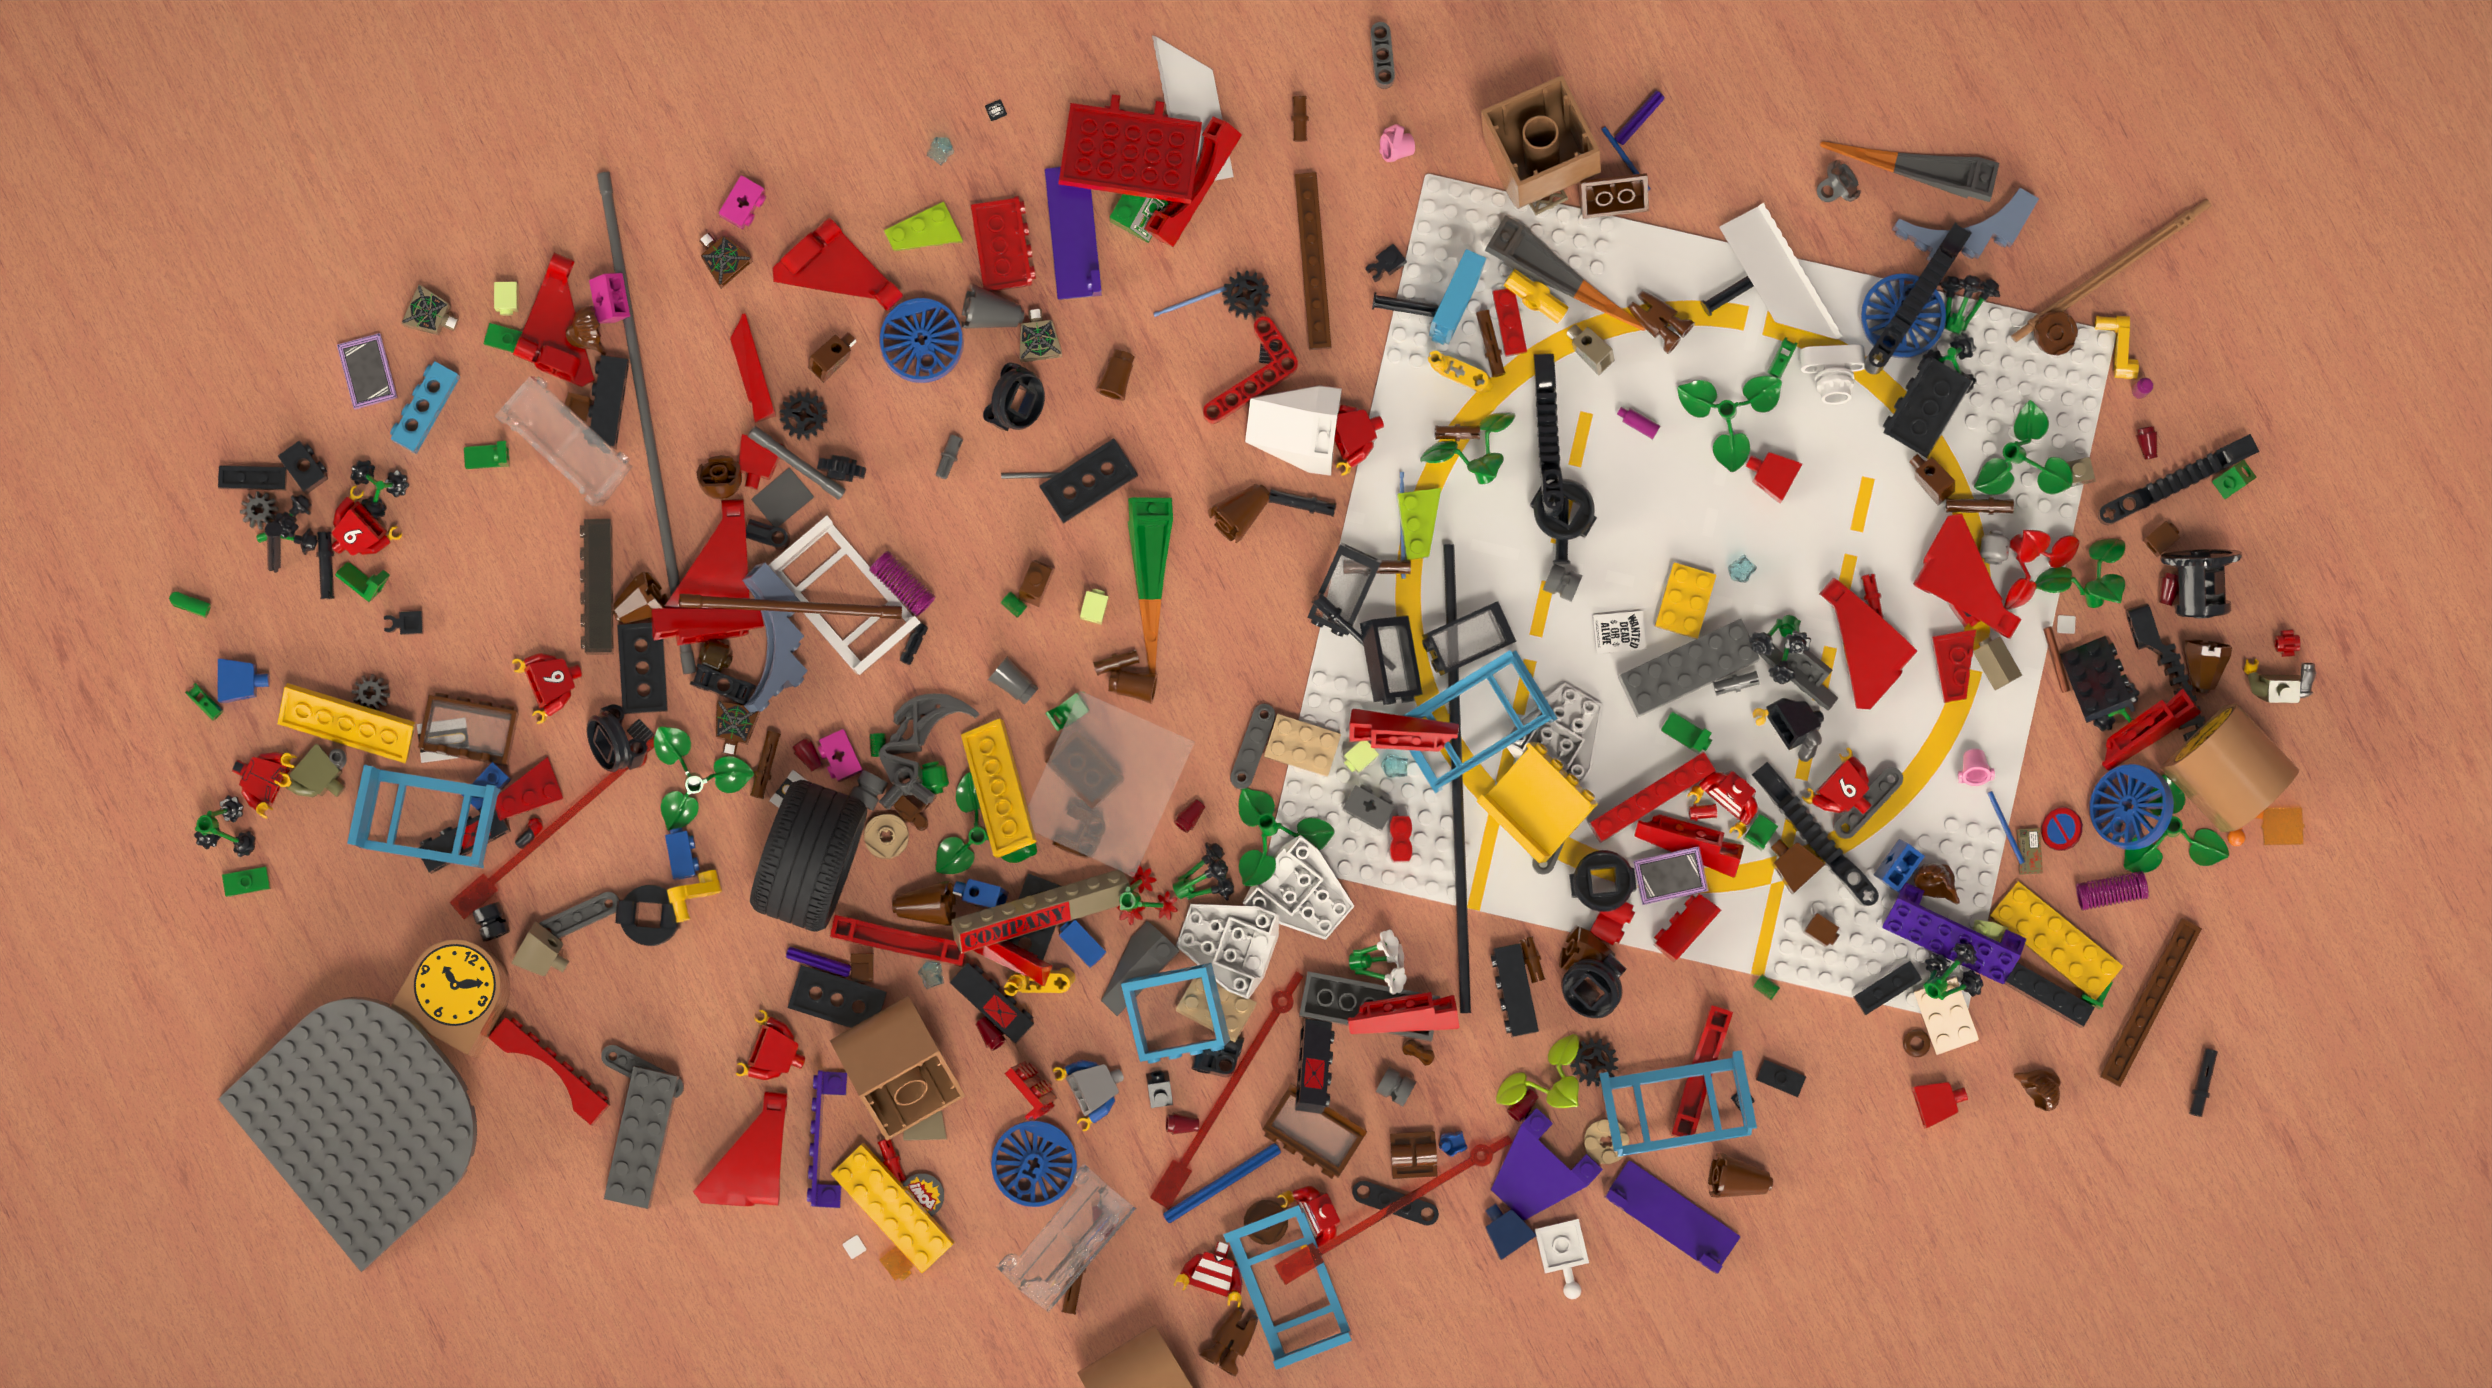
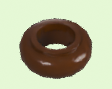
M1921 1030L1908 1032L1903 1040L1905 1052L1915 1058L1926 1055L1931 1046L1928 1035ZM1914 1037H1918L1923 1041V1047L1919 1051L1913 1050L1910 1046V1042Z

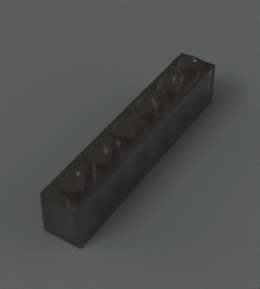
M584 519V525H580V538H584V547H580V560L584 561V569L580 570V582L584 583V592L580 593L581 605H584V614H581L580 621L581 627H585V636H581V649H585L587 655H613V521L611 519Z

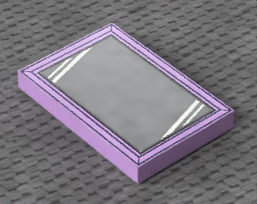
M380 333L337 345L354 410L398 398Z
M1700 847L1633 861L1642 905L1709 891Z

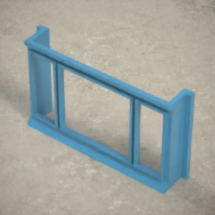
M1509 650L1403 715L1415 718L1426 716L1428 720L1436 721L1431 712L1487 679L1518 729L1464 763L1461 762L1448 741L1444 747L1456 767L1439 778L1435 776L1421 751L1409 750L1435 794L1443 790L1442 787L1532 731L1547 722L1552 723L1558 719L1516 650L1514 652ZM1511 663L1543 713L1526 725L1522 724L1493 674Z
M364 765L347 844L361 849L484 869L483 862L495 805L501 790L494 785H487L485 787L385 771L373 766ZM380 782L399 784L387 843L368 840ZM407 786L464 795L452 854L395 845ZM472 796L484 798L472 856L468 857L460 855L471 800Z
M1742 1050L1734 1051L1732 1058L1612 1078H1609L1608 1072L1599 1073L1613 1149L1617 1151L1618 1157L1749 1136L1752 1134V1129L1757 1128ZM1733 1070L1744 1126L1722 1130L1711 1074ZM1704 1075L1715 1131L1651 1141L1640 1085ZM1633 1086L1644 1143L1622 1146L1612 1090Z
M1297 1205L1223 1234L1226 1243H1230L1275 1359L1273 1363L1276 1370L1352 1341L1350 1327L1303 1208ZM1293 1217L1297 1218L1304 1238L1248 1259L1240 1239L1241 1237ZM1307 1244L1330 1305L1274 1326L1251 1265ZM1330 1312L1334 1313L1341 1333L1285 1354L1277 1334L1278 1332Z

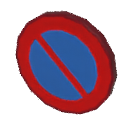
M2059 807L2050 811L2041 825V835L2044 843L2056 851H2066L2073 848L2079 842L2083 832L2081 817L2076 811L2067 807Z

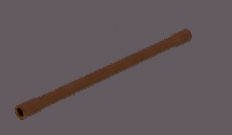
M698 594L679 595V607L688 608L708 607L869 616L884 619H901L902 606L892 605L872 606L713 597Z

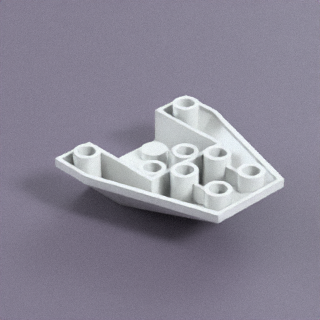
M1319 385L1251 398L1245 442L1309 473L1331 476L1334 455L1333 447L1342 388Z
M1564 683L1545 698L1558 719L1552 723L1547 722L1508 746L1507 749L1518 761L1528 749L1526 745L1529 742H1540L1547 748V754L1552 759H1558L1563 764V769L1568 774H1573L1579 780L1578 784L1582 786L1592 769L1603 705ZM1536 705L1521 717L1520 721L1523 725H1526L1543 713L1538 705ZM1515 724L1512 726L1508 735L1518 730Z
M1300 835L1283 845L1275 854L1276 870L1273 876L1260 885L1251 886L1243 904L1245 906L1261 907L1279 914V924L1326 940L1353 909L1354 904L1318 848Z
M1191 904L1176 947L1197 965L1212 963L1215 980L1231 993L1249 999L1263 980L1279 937V914L1257 906Z

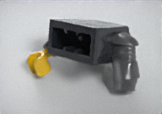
M1781 698L1766 706L1767 709L1765 710L1757 708L1753 711V718L1762 716L1756 720V725H1763L1766 722L1767 716L1788 750L1802 744L1798 752L1800 760L1808 762L1816 755L1817 746L1822 743V737L1818 730L1824 721V715L1820 710L1813 711L1806 701Z

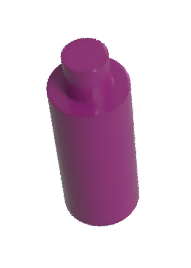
M2149 378L2140 379L2132 388L2133 396L2137 399L2146 397L2153 389V382Z
M1621 407L1617 415L1624 418L1623 423L1652 440L1661 427L1631 408L1628 411Z

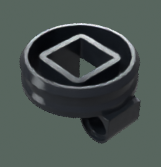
M1009 362L1001 370V378L994 388L991 404L984 409L983 418L988 423L1004 431H1008L1009 428L1023 430L1031 426L1042 412L1045 402L1044 387L1040 378L1035 373L1019 364ZM1018 389L1026 391V394L1017 412L1011 408Z
M1563 479L1564 497L1580 506L1570 525H1567L1543 512L1542 489L1540 486L1530 503V507L1534 509L1535 521L1542 532L1556 540H1572L1579 536L1586 538L1597 519L1594 516L1595 505L1590 492L1582 484L1574 480ZM1556 481L1549 483L1552 486L1558 484Z
M616 704L601 708L598 716L593 715L590 717L586 728L588 743L596 761L602 768L610 772H616L618 769L626 767L632 770L641 766L647 752V744L643 740L634 738L628 741L625 731L621 726L625 712L621 706Z
M1600 850L1588 854L1579 862L1574 874H1569L1571 898H1578L1586 907L1598 912L1618 909L1629 899L1631 893L1637 890L1635 869L1631 868L1624 857L1613 851ZM1614 868L1616 891L1594 894L1591 871Z
M640 886L632 890L623 901L617 900L615 923L621 924L625 934L640 945L657 946L671 939L678 929H681L682 922L676 923L673 904L669 902L667 890L660 886ZM640 903L662 904L661 928L637 927Z
M1611 953L1602 962L1595 959H1582L1574 963L1563 976L1561 987L1564 999L1575 1012L1584 1017L1592 1019L1606 1017L1614 1011L1622 999L1623 989L1619 977L1627 968ZM1587 977L1604 992L1597 1001L1595 1000L1599 997L1600 993L1585 980Z

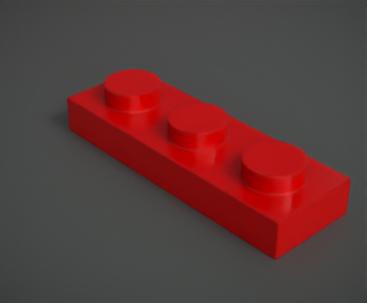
M1508 288L1492 291L1505 357L1527 353L1516 294Z

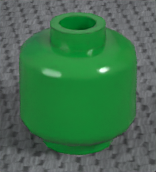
M939 761L922 765V785L933 794L943 793V788L949 785L946 767L939 764Z

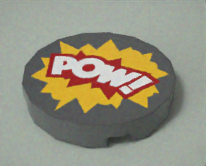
M916 1174L909 1177L903 1183V1186L931 1216L941 1209L944 1202V1189L935 1177L928 1174Z

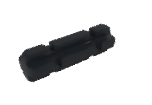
M920 623L914 628L915 632L912 633L905 647L906 651L900 657L902 663L907 665L912 663L913 655H916L923 640L922 636L928 630V626Z

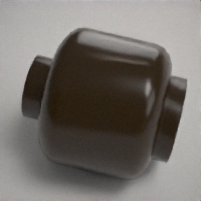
M715 639L709 641V643L705 642L699 654L701 664L717 672H721L724 667L729 668L734 656L730 655L731 648L729 645Z

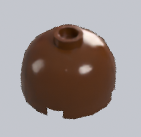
M720 455L708 459V463L704 466L701 464L696 472L701 490L713 499H724L734 495L739 490L742 482L740 464L734 462L730 456Z

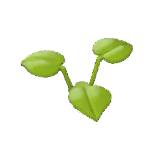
M1572 1034L1560 1039L1549 1051L1548 1061L1552 1065H1557V1070L1562 1078L1553 1085L1551 1090L1531 1081H1526V1074L1519 1072L1510 1075L1501 1084L1496 1097L1497 1103L1503 1105L1515 1104L1526 1094V1086H1532L1547 1094L1546 1101L1552 1107L1570 1108L1579 1106V1081L1574 1076H1565L1562 1070V1065L1570 1064L1576 1057L1579 1048L1578 1035Z

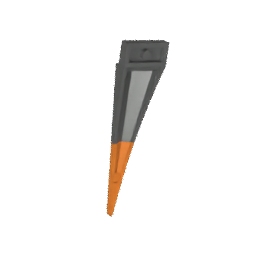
M1824 141L1820 143V146L1825 149L1966 199L1969 196L1987 202L1991 200L1999 163L1980 157L1920 155L1866 149Z
M1505 215L1485 249L1486 252L1504 261V265L1516 269L1520 273L1637 329L1645 331V328L1637 319L1586 282L1550 251L1524 225Z

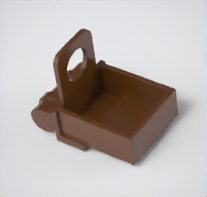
M902 795L893 805L899 812V815L919 831H925L928 828V821L923 816V813L931 804H924L919 810Z

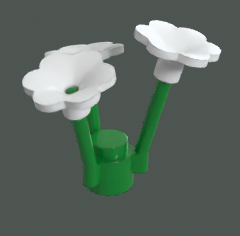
M1392 930L1382 931L1380 933L1381 940L1377 945L1361 950H1353V953L1349 956V966L1351 970L1355 971L1356 975L1363 974L1385 980L1390 987L1391 994L1401 993L1407 979L1404 974L1402 944H1399ZM1375 950H1384L1386 956L1371 957L1367 953ZM1387 961L1388 963L1396 962L1397 968H1394L1391 974L1384 975L1367 970V968L1371 967L1372 962Z

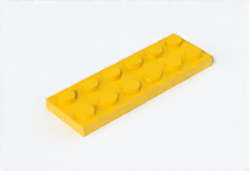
M287 683L284 688L277 724L406 763L416 722Z
M999 718L961 734L993 856L999 858L1037 842L1004 720Z
M2019 881L1990 915L1998 924L2026 938L2025 946L2094 1000L2101 995L2124 967Z
M865 1143L861 1144L831 1173L837 1182L921 1273L925 1272L955 1243Z

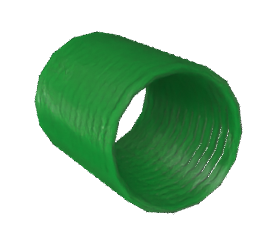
M1012 591L1000 603L1016 618L1027 608V605L1014 595Z
M885 733L870 734L871 757H879L880 749L886 744Z
M1763 974L1753 986L1759 992L1761 991V994L1765 997L1767 996L1769 1000H1772L1780 989L1779 986L1765 975L1763 976Z

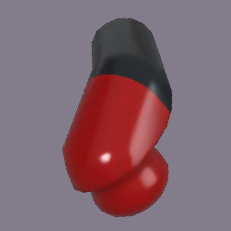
M538 818L530 819L528 822L530 828L515 840V844L520 849L527 846L542 831L543 824Z

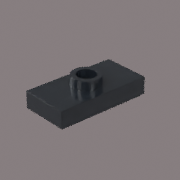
M1764 1060L1756 1081L1798 1098L1806 1076Z

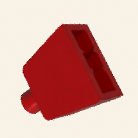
M742 434L739 457L741 473L747 474L745 487L758 490L760 478L771 479L780 457L753 441L748 435Z
M1771 452L1767 453L1764 460L1751 455L1746 464L1747 468L1757 472L1752 482L1780 504L1802 466L1800 462Z
M1950 1082L1911 1088L1924 1129L1959 1113L1957 1103L1968 1100L1965 1088L1952 1091Z

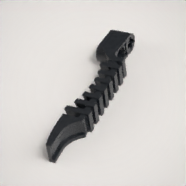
M1956 222L1954 223L1866 357L1864 368L1868 373L1878 374L1883 370L1972 234L1970 231L1968 232ZM1883 341L1890 342L1892 347H1886L1883 344ZM1874 359L1878 360L1877 364L1873 362Z
M1534 354L1542 507L1546 515L1555 517L1562 512L1564 501L1559 455L1560 447L1558 446L1554 354ZM1555 480L1558 484L1552 486L1547 481ZM1551 501H1554L1556 506H1552Z
M2251 434L2216 450L2214 454L2206 455L2204 459L2196 460L2192 465L2191 463L2186 465L2182 470L2180 468L2173 474L2170 473L2163 479L2156 480L2153 484L2151 482L2144 488H2139L2105 504L2098 512V520L2103 525H2112L2260 451ZM2125 499H2130L2134 502L2133 510H2127L2123 507ZM2105 509H2107L2108 512L2113 511L2114 515L2111 517L2112 520H2110L2109 517L2105 518L2103 516L2106 513Z
M2146 603L2126 609L2127 621L2137 649L2148 648L2159 654L2161 659L2157 661L2158 667L2165 664L2170 665V668L2164 670L2165 676L2174 673L2176 675V678L2169 681L2170 685H2180L2179 689L2173 691L2174 695L2184 689L2196 704V695L2193 696L2191 692L2193 687L2187 682L2189 680L2188 674L2185 675L2183 671L2185 666L2179 661L2181 659L2180 653L2172 652L2176 649L2175 643L2167 646L2162 644L2149 604ZM2199 714L2178 727L2179 730L2194 725L2196 727V730L2183 735L2185 742L2204 725V716L2201 717Z
M1766 762L1751 774L1770 797L1773 804L1779 808L1780 813L1787 817L1786 820L1792 823L1793 828L1801 834V838L1807 841V845L1813 848L1817 857L1823 860L1826 864L1825 866L1830 868L1829 871L1840 880L1854 899L1862 906L1874 905L1879 898L1877 889L1864 873L1842 854L1843 851L1834 846L1836 843L1827 838L1828 834L1820 829L1821 826L1818 822L1815 823L1812 820L1814 817L1811 814L1806 813L1807 808L1798 803L1800 799L1797 796L1793 797L1791 795L1793 791L1772 766ZM1851 872L1858 876V882L1855 885H1851L1848 882V875ZM1864 891L1872 893L1870 895L1871 901L1863 900L1865 896Z

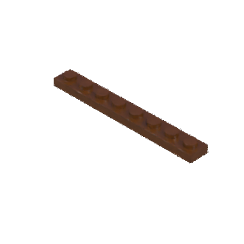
M1317 172L1294 174L1309 350L1331 349Z
M2183 918L2180 919L2099 1076L2100 1078L2117 1087H2121L2202 928Z

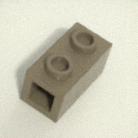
M1989 637L1979 643L1980 648L1973 651L1995 691L2022 676L2001 637L1993 641Z

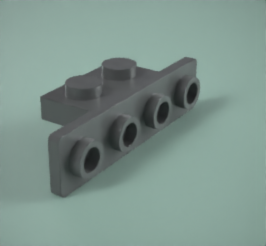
M1775 647L1771 655L1764 654L1760 656L1774 667V665H1779L1780 661H1782L1783 652ZM1804 651L1802 655L1788 653V668L1794 670L1795 678L1790 681L1798 686L1801 691L1813 698L1820 706L1829 711L1838 700V697L1822 685V683L1833 670L1810 651Z

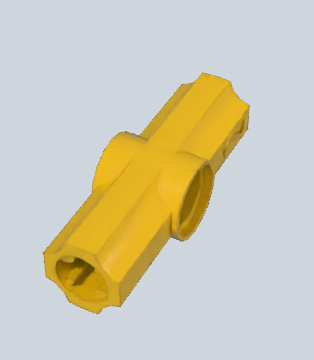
M1516 269L1511 272L1504 282L1503 286L1522 298V302L1526 307L1533 311H1540L1557 324L1568 311L1569 307L1551 295L1547 286L1537 281L1533 282Z

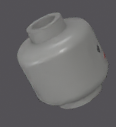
M1990 531V534L1982 537L1980 555L1985 563L2000 565L2002 561L2008 559L2010 540L2003 536V532Z

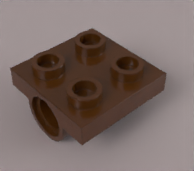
M1435 1131L1390 1134L1392 1179L1438 1177Z

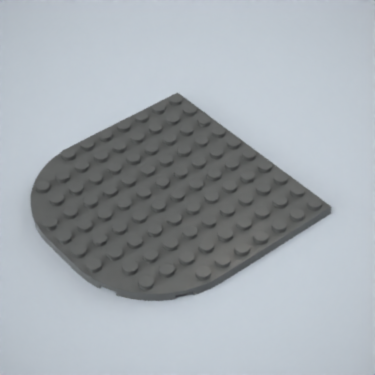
M367 997L342 998L326 1003L312 1011L218 1099L361 1272L369 1267L456 1187L468 1170L467 1167L471 1157L474 1156L477 1142L475 1107L471 1105L467 1094V1085L453 1064L423 1028L405 1012L401 1013L390 1007L389 1003Z

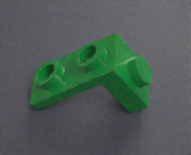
M1674 712L1669 715L1661 728V732L1697 754L1702 749L1706 751L1712 742V739L1709 738L1712 732L1705 728L1703 730Z

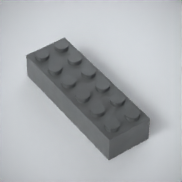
M1742 619L1736 620L1619 675L1618 679L1636 717L1638 718L1758 662L1760 657L1758 653L1752 650V644L1749 641L1750 636Z
M1308 971L1299 1017L1349 1026L1348 1018L1355 1017L1359 1013V1008L1365 1002L1422 993L1403 989L1401 993L1391 994L1390 987ZM1432 995L1433 1000L1440 998V996ZM1434 1030L1386 1033L1432 1042Z
M637 1065L633 1067L604 1195L605 1200L645 1209L651 1207L680 1075Z

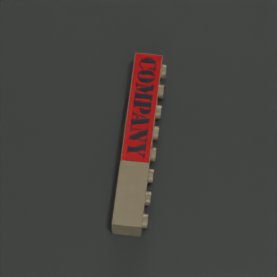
M1118 869L952 919L954 940L962 954L1120 906V896L1126 892L1129 882L1122 869Z

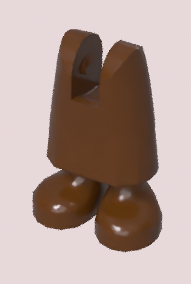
M1641 291L1637 296L1649 309L1645 311L1634 302L1630 303L1628 309L1654 338L1659 335L1663 338V350L1670 354L1680 342L1681 337L1684 338L1693 328L1695 322L1691 319H1679L1676 317L1678 311L1657 297ZM1668 324L1676 330L1678 335L1667 328Z
M1237 1307L1213 1337V1340L1217 1342L1215 1346L1211 1349H1203L1199 1354L1206 1361L1217 1365L1225 1348L1229 1349L1218 1367L1235 1377L1239 1372L1236 1359L1238 1355L1244 1357L1259 1318L1252 1314L1246 1322V1326L1244 1328L1240 1327L1237 1323L1241 1320L1242 1314L1245 1311L1242 1307Z

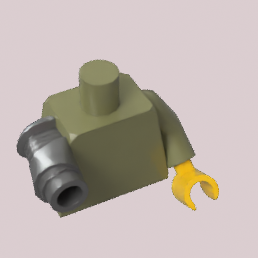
M2246 659L2244 672L2248 674L2252 693L2258 698L2270 703H2300V698L2312 695L2313 691H2311L2317 674L2315 663H2301L2300 678V675H2259L2257 673L2259 661L2254 659V663L2250 664L2248 659Z
M315 744L289 776L279 772V774L284 776L283 782L279 783L276 780L274 782L298 796L315 797L318 794L323 796L329 790L338 797L346 788L337 780L342 774L341 769L346 764V754L341 749H333L328 756L322 747Z

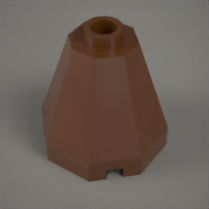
M642 572L632 580L613 604V615L617 621H622L624 624L652 618V609L666 608L665 604L668 598L666 594L661 595L659 590L662 587L649 572Z
M2185 640L2184 650L2191 685L2196 688V692L2209 693L2210 690L2216 688L2230 660L2232 647L2229 644L2215 641Z
M1576 925L1565 941L1569 943L1567 949L1562 948L1559 967L1568 970L1574 963L1582 959H1595L1602 962L1610 953L1615 957V953L1589 930Z

